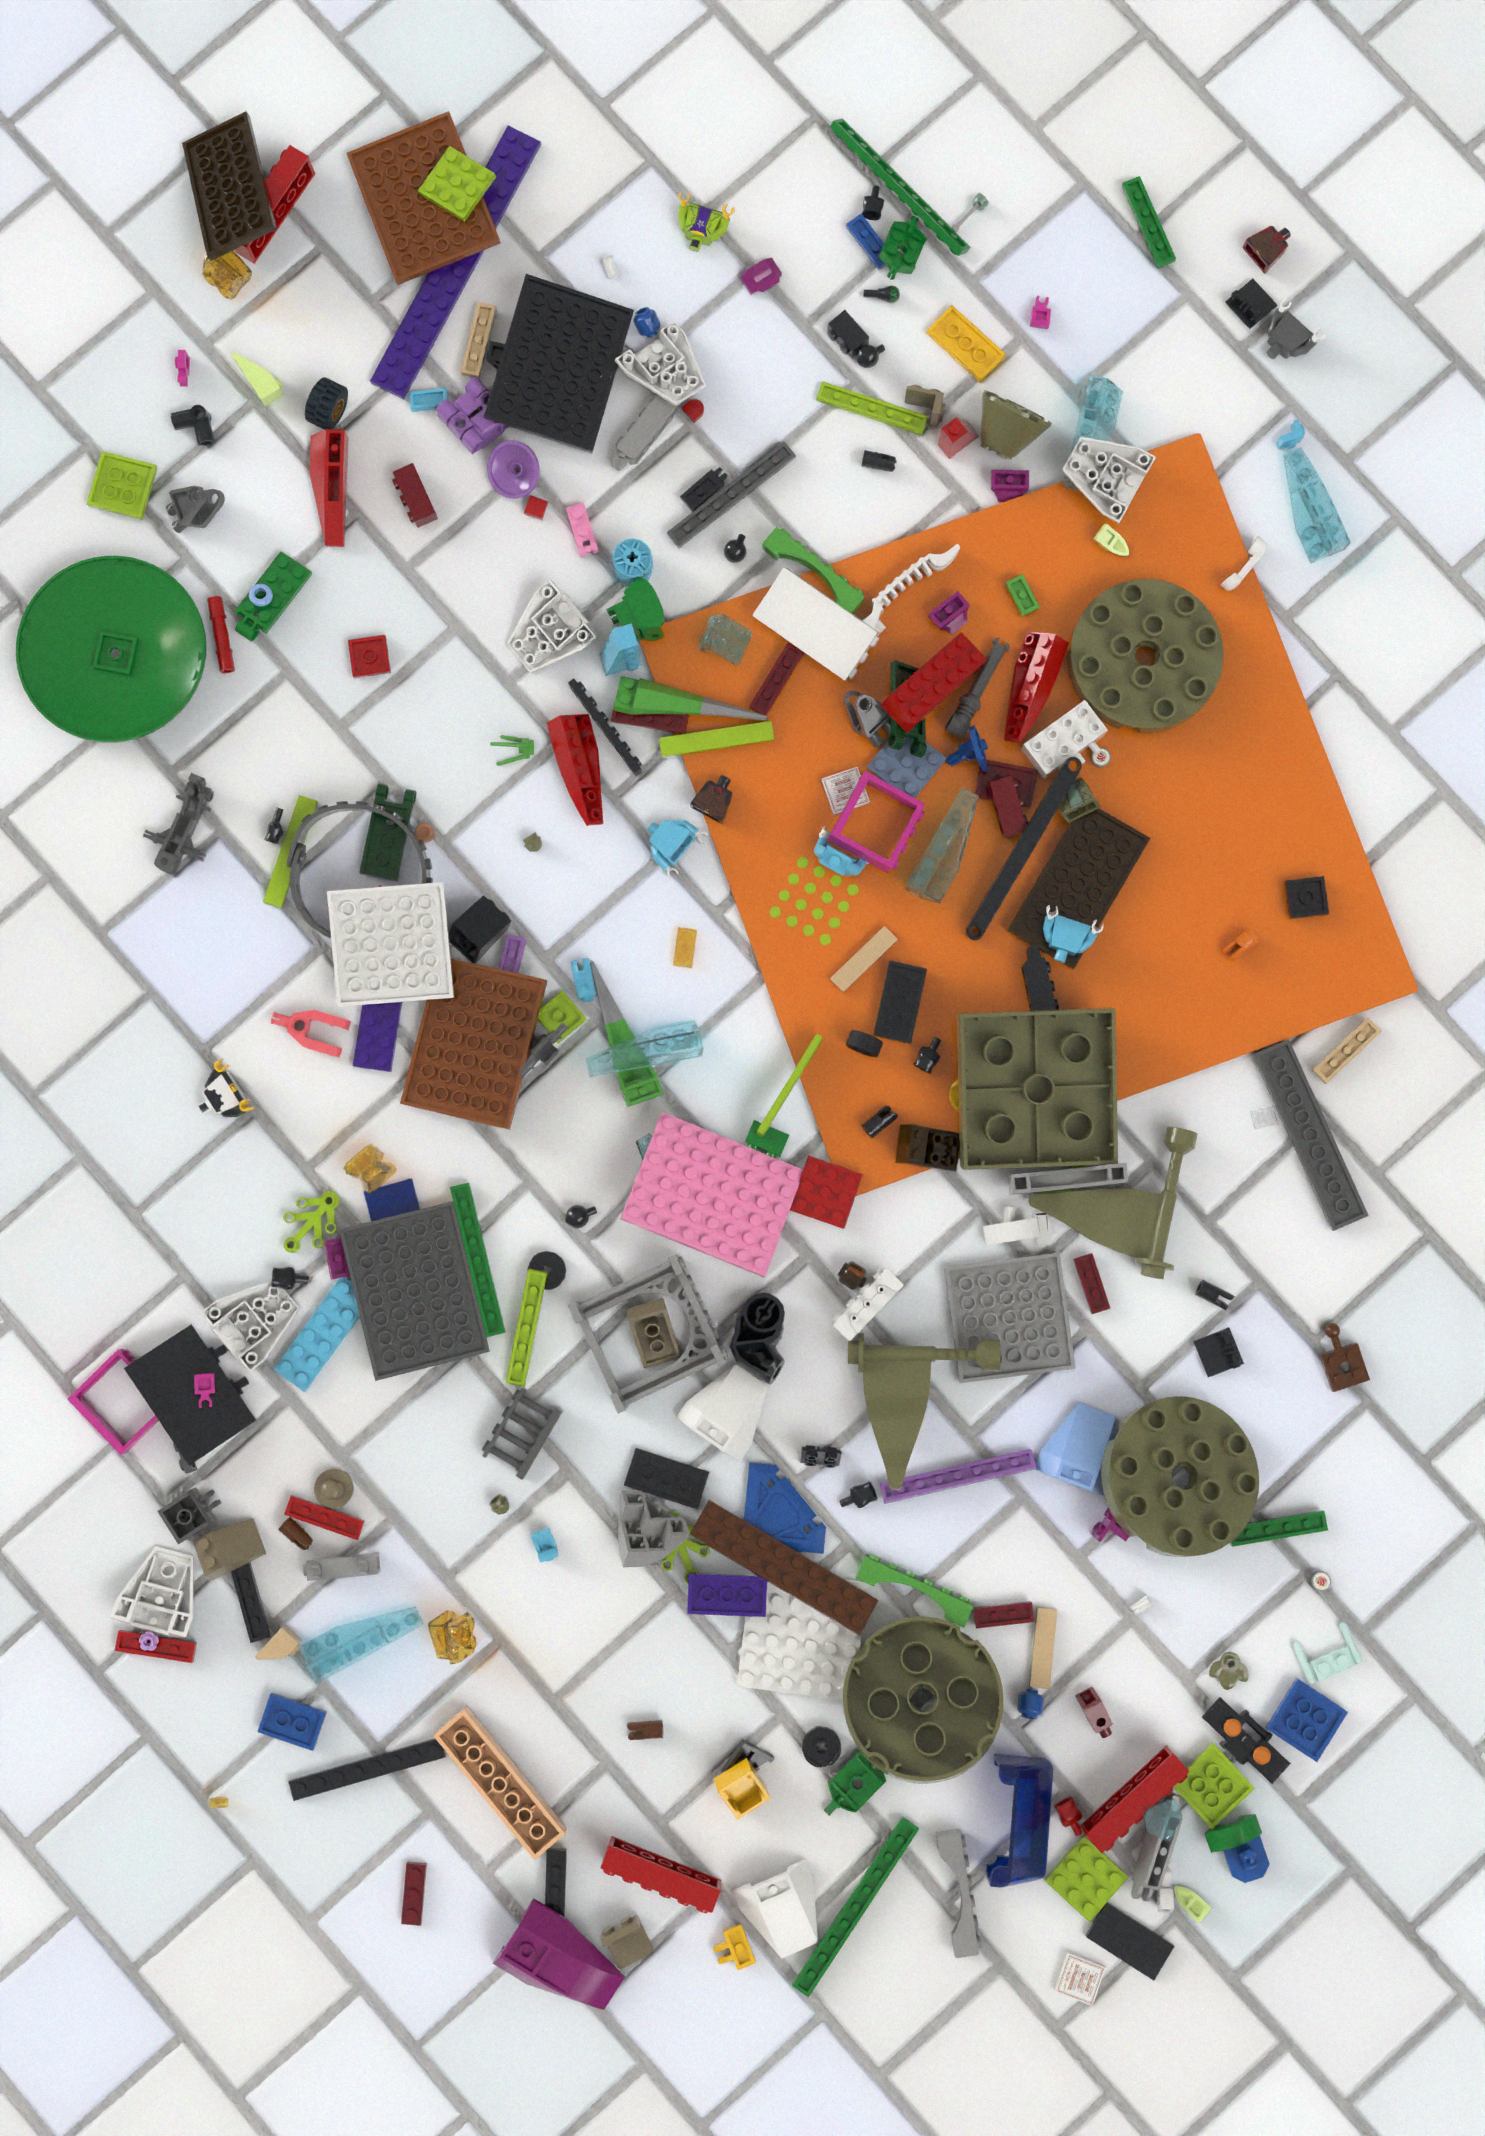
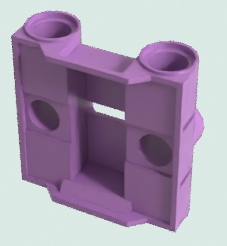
M478 377L472 378L466 384V393L456 401L451 403L449 399H446L436 408L437 416L472 455L490 444L509 427L484 419L486 403L491 392ZM479 408L481 410L471 419L467 417ZM458 424H464V425H465V426L462 427V428L457 427Z

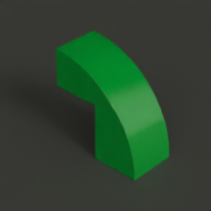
M1256 1814L1242 1815L1231 1824L1216 1825L1204 1834L1212 1853L1245 1844L1261 1835L1262 1831Z

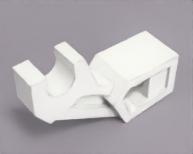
M1171 1858L1161 1889L1156 1893L1157 1910L1163 1913H1172L1174 1910L1173 1887L1170 1886L1172 1870L1170 1869Z

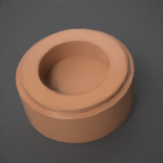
M422 823L416 827L417 833L415 835L419 840L422 839L424 843L432 841L435 832L431 825Z

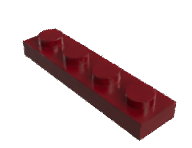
M789 642L787 643L751 702L750 709L767 716L803 657L804 652Z
M613 711L611 722L686 734L689 715H631Z

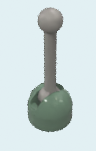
M978 193L973 199L971 210L957 225H953L952 229L958 232L959 227L975 210H983L989 204L987 198L983 194Z

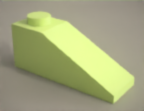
M235 352L232 353L237 365L264 406L284 395L281 391L283 385L278 377L273 378L267 370Z

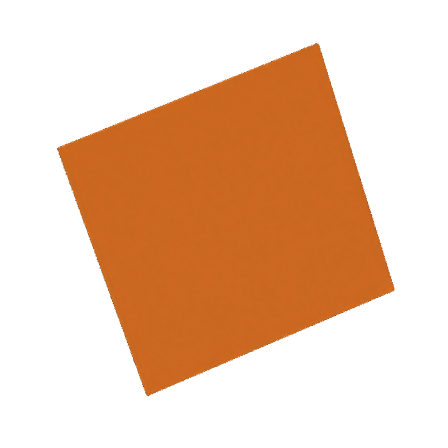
M1199 433L1146 451L1156 458L1119 524L1102 515L1074 483L1067 479L829 564L834 569V573L838 576H844L849 581V585L853 588H859L864 593V603L854 613L855 616L863 621L872 613V599L877 598L879 592H883L886 586L891 584L896 577H899L904 570H908L911 564L917 563L919 558H924L929 553L943 554L956 544L960 546L958 555L944 570L935 571L929 566L933 574L927 578L923 570L919 569L923 576L922 579L917 581L914 575L910 576L914 581L913 584L908 586L904 581L903 585L906 589L900 592L896 588L895 591L898 594L896 599L893 600L890 595L887 597L891 604L888 607L882 606L884 612L879 617L886 629L877 636L880 638L874 647H870L867 651L869 655L864 663L858 664L856 667L858 672L852 680L850 678L848 681L843 680L804 652L803 657L768 712L767 720L688 714L686 734L772 721L774 741L684 754L682 758L696 795L708 780L717 783L721 775L731 780L727 789L732 792V799L723 824L705 815L704 818L795 1066L798 1065L815 1035L819 1034L823 1038L801 1074L800 1080L831 1163L863 1174L856 1196L932 1169L895 1163L900 1125H917L959 1133V1112L952 1107L949 1100L951 1085L958 1079L957 1013L1030 1010L1021 967L1028 961L1026 950L1031 945L1007 930L1070 825L1061 815L1059 806L984 935L979 940L969 939L966 936V927L1022 833L1006 838L1002 837L992 800L974 797L980 769L977 759L972 761L963 760L954 766H949L947 761H945L915 798L925 804L922 809L925 813L920 821H916L914 825L916 830L911 838L908 836L906 840L908 846L903 854L900 853L897 858L900 861L895 870L891 869L886 873L871 864H866L857 876L850 875V877H847L819 863V857L814 854L819 833L824 826H826L825 830L827 832L833 830L841 813L833 815L821 779L858 767L860 775L864 771L874 775L867 769V766L887 743L890 736L881 726L877 732L884 739V742L882 744L878 742L880 746L874 748L867 737L855 733L844 706V695L850 690H855L883 703L891 694V662L897 660L920 669L961 632L986 658L994 645L992 640L999 637L998 643L1004 647L1009 643V651L1005 650L980 698L981 709L976 711L974 717H972L970 726L975 725L981 739L985 738L988 747V750H985L986 760L1035 769V767L1021 750L1023 745L1082 702L1070 678L1068 652L1071 649L1072 633L1079 618L1098 595L1117 584L1130 580L1156 579L1170 582L1189 591L1206 606L1215 619L1221 634L1223 666L1220 679L1212 695L1194 716L1177 727L1149 734L1138 733L1136 728L1122 726L1120 729H1117L1101 721L1108 731L1095 743L1099 748H1105L1110 752V762L1107 766L1098 768L1091 762L1093 752L1089 747L1080 753L1085 759V763L1082 764L1076 779L1082 777L1101 805L1099 809L1148 836L1150 840L1098 927L1100 928L1104 923L1103 930L1098 933L1093 944L1084 951L1076 967L1071 969L1063 963L1056 962L1054 958L1040 951L1041 958L1045 957L1046 962L1049 961L1051 973L1048 974L1050 981L1053 980L1055 991L1052 993L1054 999L1058 1001L1059 1009L1115 1008L1117 1101L1418 991L1413 973L1254 568L1249 571L1235 589L1226 591L1220 586L1233 573L1238 574L1250 558L1203 438ZM1103 524H1108L1122 536L1128 546L1129 555L1121 556L1106 551L1093 540ZM814 571L798 575L836 602L828 585ZM1021 574L1025 577L1040 606L1038 610L1024 617L1021 616L1005 585L1007 581ZM772 585L666 622L661 627L664 637L659 640L646 641L639 638L654 682L755 712L749 706L789 642L752 616ZM959 591L970 605L967 611L968 622L953 634L945 630H939L928 617V614ZM1027 631L1056 634L1069 642L1051 693L1042 711L1021 743L1004 741L1014 669ZM1138 647L1135 659L1141 665L1152 666L1155 661V653L1148 647ZM980 669L925 717L926 742L946 758L958 751L959 745L971 739L969 729L965 736L959 739L945 731V727L959 706L960 696L969 692ZM852 695L849 698L851 705H854V701L857 699L856 695ZM673 732L674 736L681 735V733ZM1071 760L1069 762V769L1075 771L1077 765ZM1059 769L1045 779L1037 771L1031 807L1021 808L1028 822L1052 784ZM866 784L865 790L870 803L853 809L841 834L889 860L914 810ZM827 841V842L830 843L831 845H833V846L839 848L840 850H842V851L846 852L847 854H849V855L855 857L856 859H858V860L860 859L859 857H857V856L851 854L850 852H848V851L842 849L841 847H839V846L833 844L832 842ZM800 857L807 858L808 866L806 868H800L797 865V860ZM817 866H822L825 869L823 877H816L814 875V869ZM793 873L799 876V882L795 885L788 882L789 875ZM832 876H840L842 883L839 886H833L830 882ZM1324 876L1329 914L1289 919L1284 882L1286 880ZM807 883L815 884L816 890L814 893L808 894L805 891ZM851 884L856 885L859 889L858 893L854 896L849 895L847 892V888ZM787 890L790 893L789 900H780V891ZM824 892L832 894L833 899L831 902L825 903L822 901L821 896ZM797 900H805L807 907L804 910H798L795 906ZM841 901L848 902V911L841 912L838 909V904ZM774 906L779 907L781 910V914L777 918H773L770 915V909ZM820 908L824 914L821 919L813 918L812 912L814 909ZM789 916H795L798 920L797 925L794 927L788 926L786 919ZM833 917L840 920V926L836 929L829 926V920ZM812 925L814 927L813 935L806 936L803 933L804 926ZM885 926L898 940L842 993L830 978ZM974 926L971 928L970 934L972 937H976L979 930ZM1248 928L1251 929L1259 938V942L1235 962H1232L1230 958L1238 948L1236 947L1227 955L1222 950ZM828 934L831 937V942L828 945L821 944V935ZM889 961L926 968L927 972L911 1044L876 1037L883 1042L878 1057L861 1054L846 1046L851 1030L861 1031L873 1036ZM934 1037H937L941 1040L936 1050L940 1055V1059L933 1067L931 1074L914 1066L913 1063L917 1059L920 1048L922 1046L929 1047ZM889 1106L891 1112L893 1111L898 1115L897 1119L871 1139L861 1125L883 1107Z

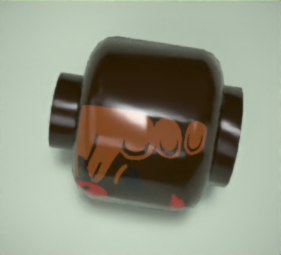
M853 1261L845 1262L837 1274L840 1276L839 1282L851 1290H855L858 1286L862 1288L867 1280L865 1277L866 1270Z

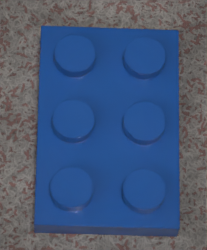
M271 1693L257 1732L313 1751L327 1711Z

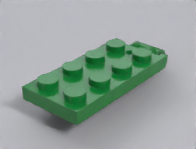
M280 551L256 582V584H265L270 587L273 594L272 601L266 606L259 607L250 601L248 593L234 611L236 615L243 618L237 623L235 631L251 642L258 636L259 629L267 634L312 576V571ZM260 591L256 594L255 597L257 599H263L266 596V593Z

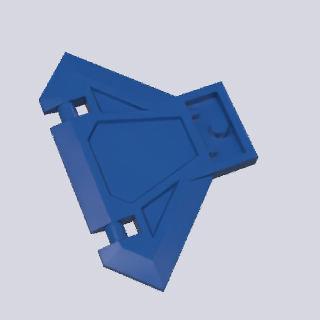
M749 1462L743 1520L795 1551L824 1554L826 1526L822 1522L816 1525L812 1519L817 1515L785 1476L781 1480L777 1477L776 1473L779 1471V1468L773 1464ZM769 1479L774 1484L771 1488L766 1483ZM805 1525L810 1528L811 1531L809 1533H806L803 1529Z

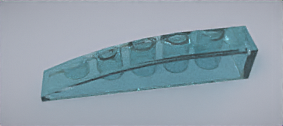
M695 1020L683 1021L652 1028L587 1057L586 1064L589 1077H595L700 1057L703 1055V1044Z

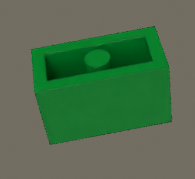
M754 1120L745 1140L748 1143L747 1147L757 1151L759 1148L765 1150V1154L776 1158V1156L781 1157L789 1134L769 1127L765 1135L760 1137L756 1132L761 1123Z

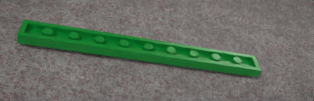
M843 118L832 122L830 128L834 131V134L847 144V147L855 152L860 160L872 169L874 175L880 177L885 182L887 188L893 190L898 195L900 201L906 203L911 208V212L914 215L919 216L924 221V225L927 228L932 229L937 234L936 236L940 241L945 242L950 247L949 249L953 254L960 256L968 252L971 247Z
M901 1817L793 1981L792 1986L809 1998L918 1832V1826L905 1817Z

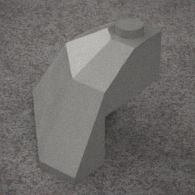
M641 1490L621 1491L618 1541L623 1567H643L661 1560L690 1536L684 1518L674 1516L668 1512L669 1509L658 1501L654 1503L646 1498L647 1494Z

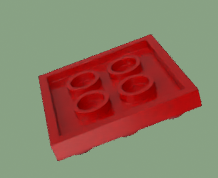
M808 1155L790 1211L845 1229L863 1174Z

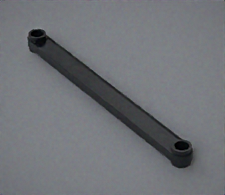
M1070 757L1063 763L966 927V936L969 939L979 940L984 935L1082 768V763L1078 758ZM1071 760L1077 765L1075 771L1069 769V762ZM974 926L979 930L976 937H972L970 934V930Z

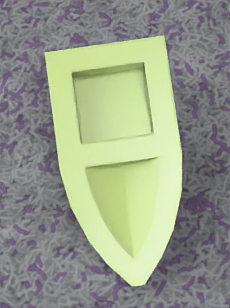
M1103 524L1093 540L1106 551L1121 556L1129 555L1128 546L1122 536L1108 524Z
M1174 1886L1175 1896L1179 1904L1199 1924L1212 1908L1192 1890L1182 1886Z

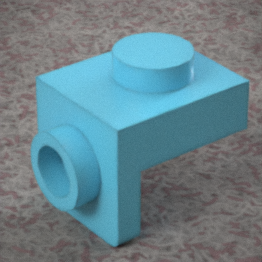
M1298 419L1292 423L1291 433L1279 437L1276 442L1278 449H1291L1301 442L1305 435V430Z
M549 1527L531 1533L540 1563L551 1561L558 1557L557 1545Z

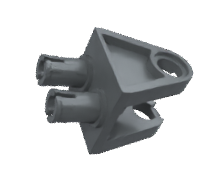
M199 486L175 489L169 492L172 503L168 504L166 509H169L167 512L171 516L177 514L178 520L174 521L172 526H175L173 527L175 532L181 533L189 526L197 528L207 527L223 506L225 497L220 490H203V487ZM217 494L218 499L213 504L212 496Z
M850 690L844 695V706L854 732L867 737L874 748L879 747L880 744L878 742L882 744L884 739L881 738L877 730L882 726L887 734L890 735L891 716L881 707L882 703L869 695L855 690ZM852 695L857 696V699L854 701V705L850 704L849 698Z

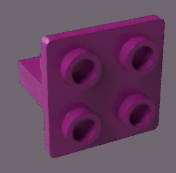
M1108 1507L1104 1513L1106 1517L1102 1522L1098 1521L1093 1527L1092 1531L1094 1533L1092 1536L1101 1542L1108 1531L1111 1530L1126 1542L1129 1536L1118 1525Z

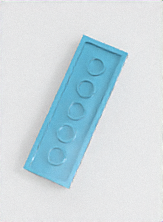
M348 1277L338 1279L273 1369L303 1392L307 1391L360 1318L352 1281Z

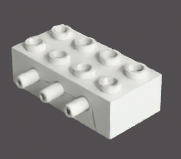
M1084 700L1027 741L1021 750L1035 769L1038 770L1041 777L1045 779L1057 769L1060 770L1065 760L1070 757H1076L1082 764L1085 763V759L1080 753L1088 747L1094 754L1100 752L1101 749L1095 742L1102 738L1108 730Z
M879 1269L872 1276L874 1278L870 1285L868 1283L864 1284L859 1290L861 1294L857 1298L852 1297L845 1304L847 1306L843 1313L841 1311L837 1312L832 1318L834 1321L832 1325L848 1341H851L904 1286L888 1269Z

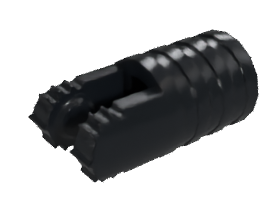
M864 450L861 467L893 472L897 460L894 456Z
M886 1105L862 1124L861 1127L873 1139L895 1121L898 1115L893 1111L891 1112V1108Z
M1205 1280L1199 1283L1195 1292L1196 1296L1224 1310H1227L1228 1305L1217 1299L1219 1295L1228 1300H1233L1234 1298L1233 1294Z

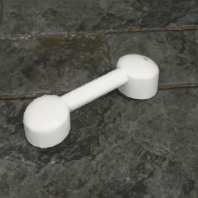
M1257 535L1247 551L1252 557L1238 574L1233 573L1220 586L1226 591L1235 589L1263 556L1267 543Z

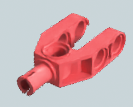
M317 1010L293 1013L291 1017L277 1012L273 1013L272 1016L280 1020L271 1018V1024L287 1028V1032L303 1047L340 1058L342 1048L307 1038L312 1021H320L349 1030L351 1021ZM303 1021L305 1023L304 1029L297 1031V1023Z

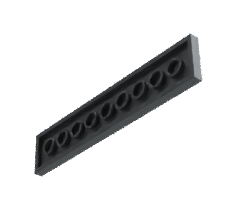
M1289 1039L1253 1054L1252 1056L1331 1230L1335 1231L1369 1216Z

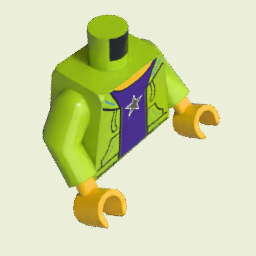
M681 191L678 196L681 201L678 213L681 231L685 233V238L691 241L689 249L699 252L701 244L710 246L713 241H717L726 233L730 222L729 216L734 214L735 208L732 207L731 212L728 213L726 211L728 204L722 207V212L691 202L688 205L687 201L691 197L690 193L688 192V198L684 200L681 197Z

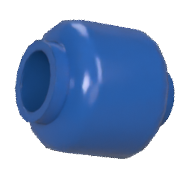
M644 307L635 313L633 322L638 333L648 338L655 336L661 325L655 310Z
M1026 1689V1692L1020 1693L1017 1711L1021 1713V1717L1037 1719V1716H1041L1044 1704L1043 1696L1039 1695L1038 1690Z

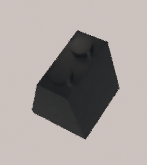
M483 895L452 923L449 931V942L471 963L476 964L508 930L511 920L505 912H501L492 900L487 899Z

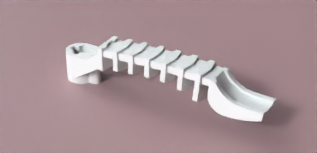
M956 544L943 554L929 553L924 558H919L917 563L911 564L910 568L904 570L899 577H896L891 584H888L883 592H879L877 598L872 599V613L863 621L877 630L879 634L884 631L886 627L879 617L884 612L882 606L888 607L891 604L887 597L890 595L893 600L896 599L898 594L895 589L898 588L900 592L906 589L903 585L904 581L908 586L913 584L914 581L910 576L914 575L917 581L922 579L923 576L919 569L923 570L927 578L933 574L929 566L935 571L944 570L958 555L959 544Z

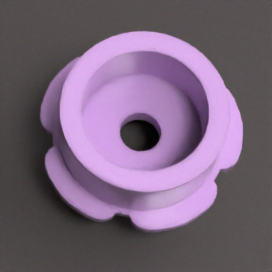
M151 1631L145 1632L139 1638L140 1647L145 1651H153L159 1642L158 1636Z

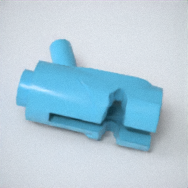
M582 958L583 970H579L577 960L571 961L577 998L582 1000V1003L593 1001V997L597 996L589 958Z

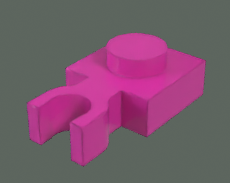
M1037 296L1035 306L1031 310L1030 327L1048 329L1051 309L1047 308L1049 297H1046L1045 303H1041L1039 301L1040 296Z
M178 350V357H175V367L178 369L177 382L180 383V387H188L190 357L186 350Z
M214 1373L194 1374L195 1395L201 1394L199 1408H202L201 1403L203 1400H208L209 1407H212V1400L209 1394L215 1393Z

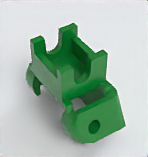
M637 577L624 591L623 601L606 610L609 616L616 614L615 617L611 618L613 624L619 622L621 626L632 623L636 639L641 638V640L646 641L659 640L664 637L661 629L664 624V611L652 585L643 577Z

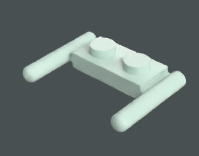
M1341 1622L1339 1627L1348 1646L1341 1647L1309 1662L1299 1642L1293 1643V1648L1309 1684L1323 1680L1363 1662L1346 1622Z

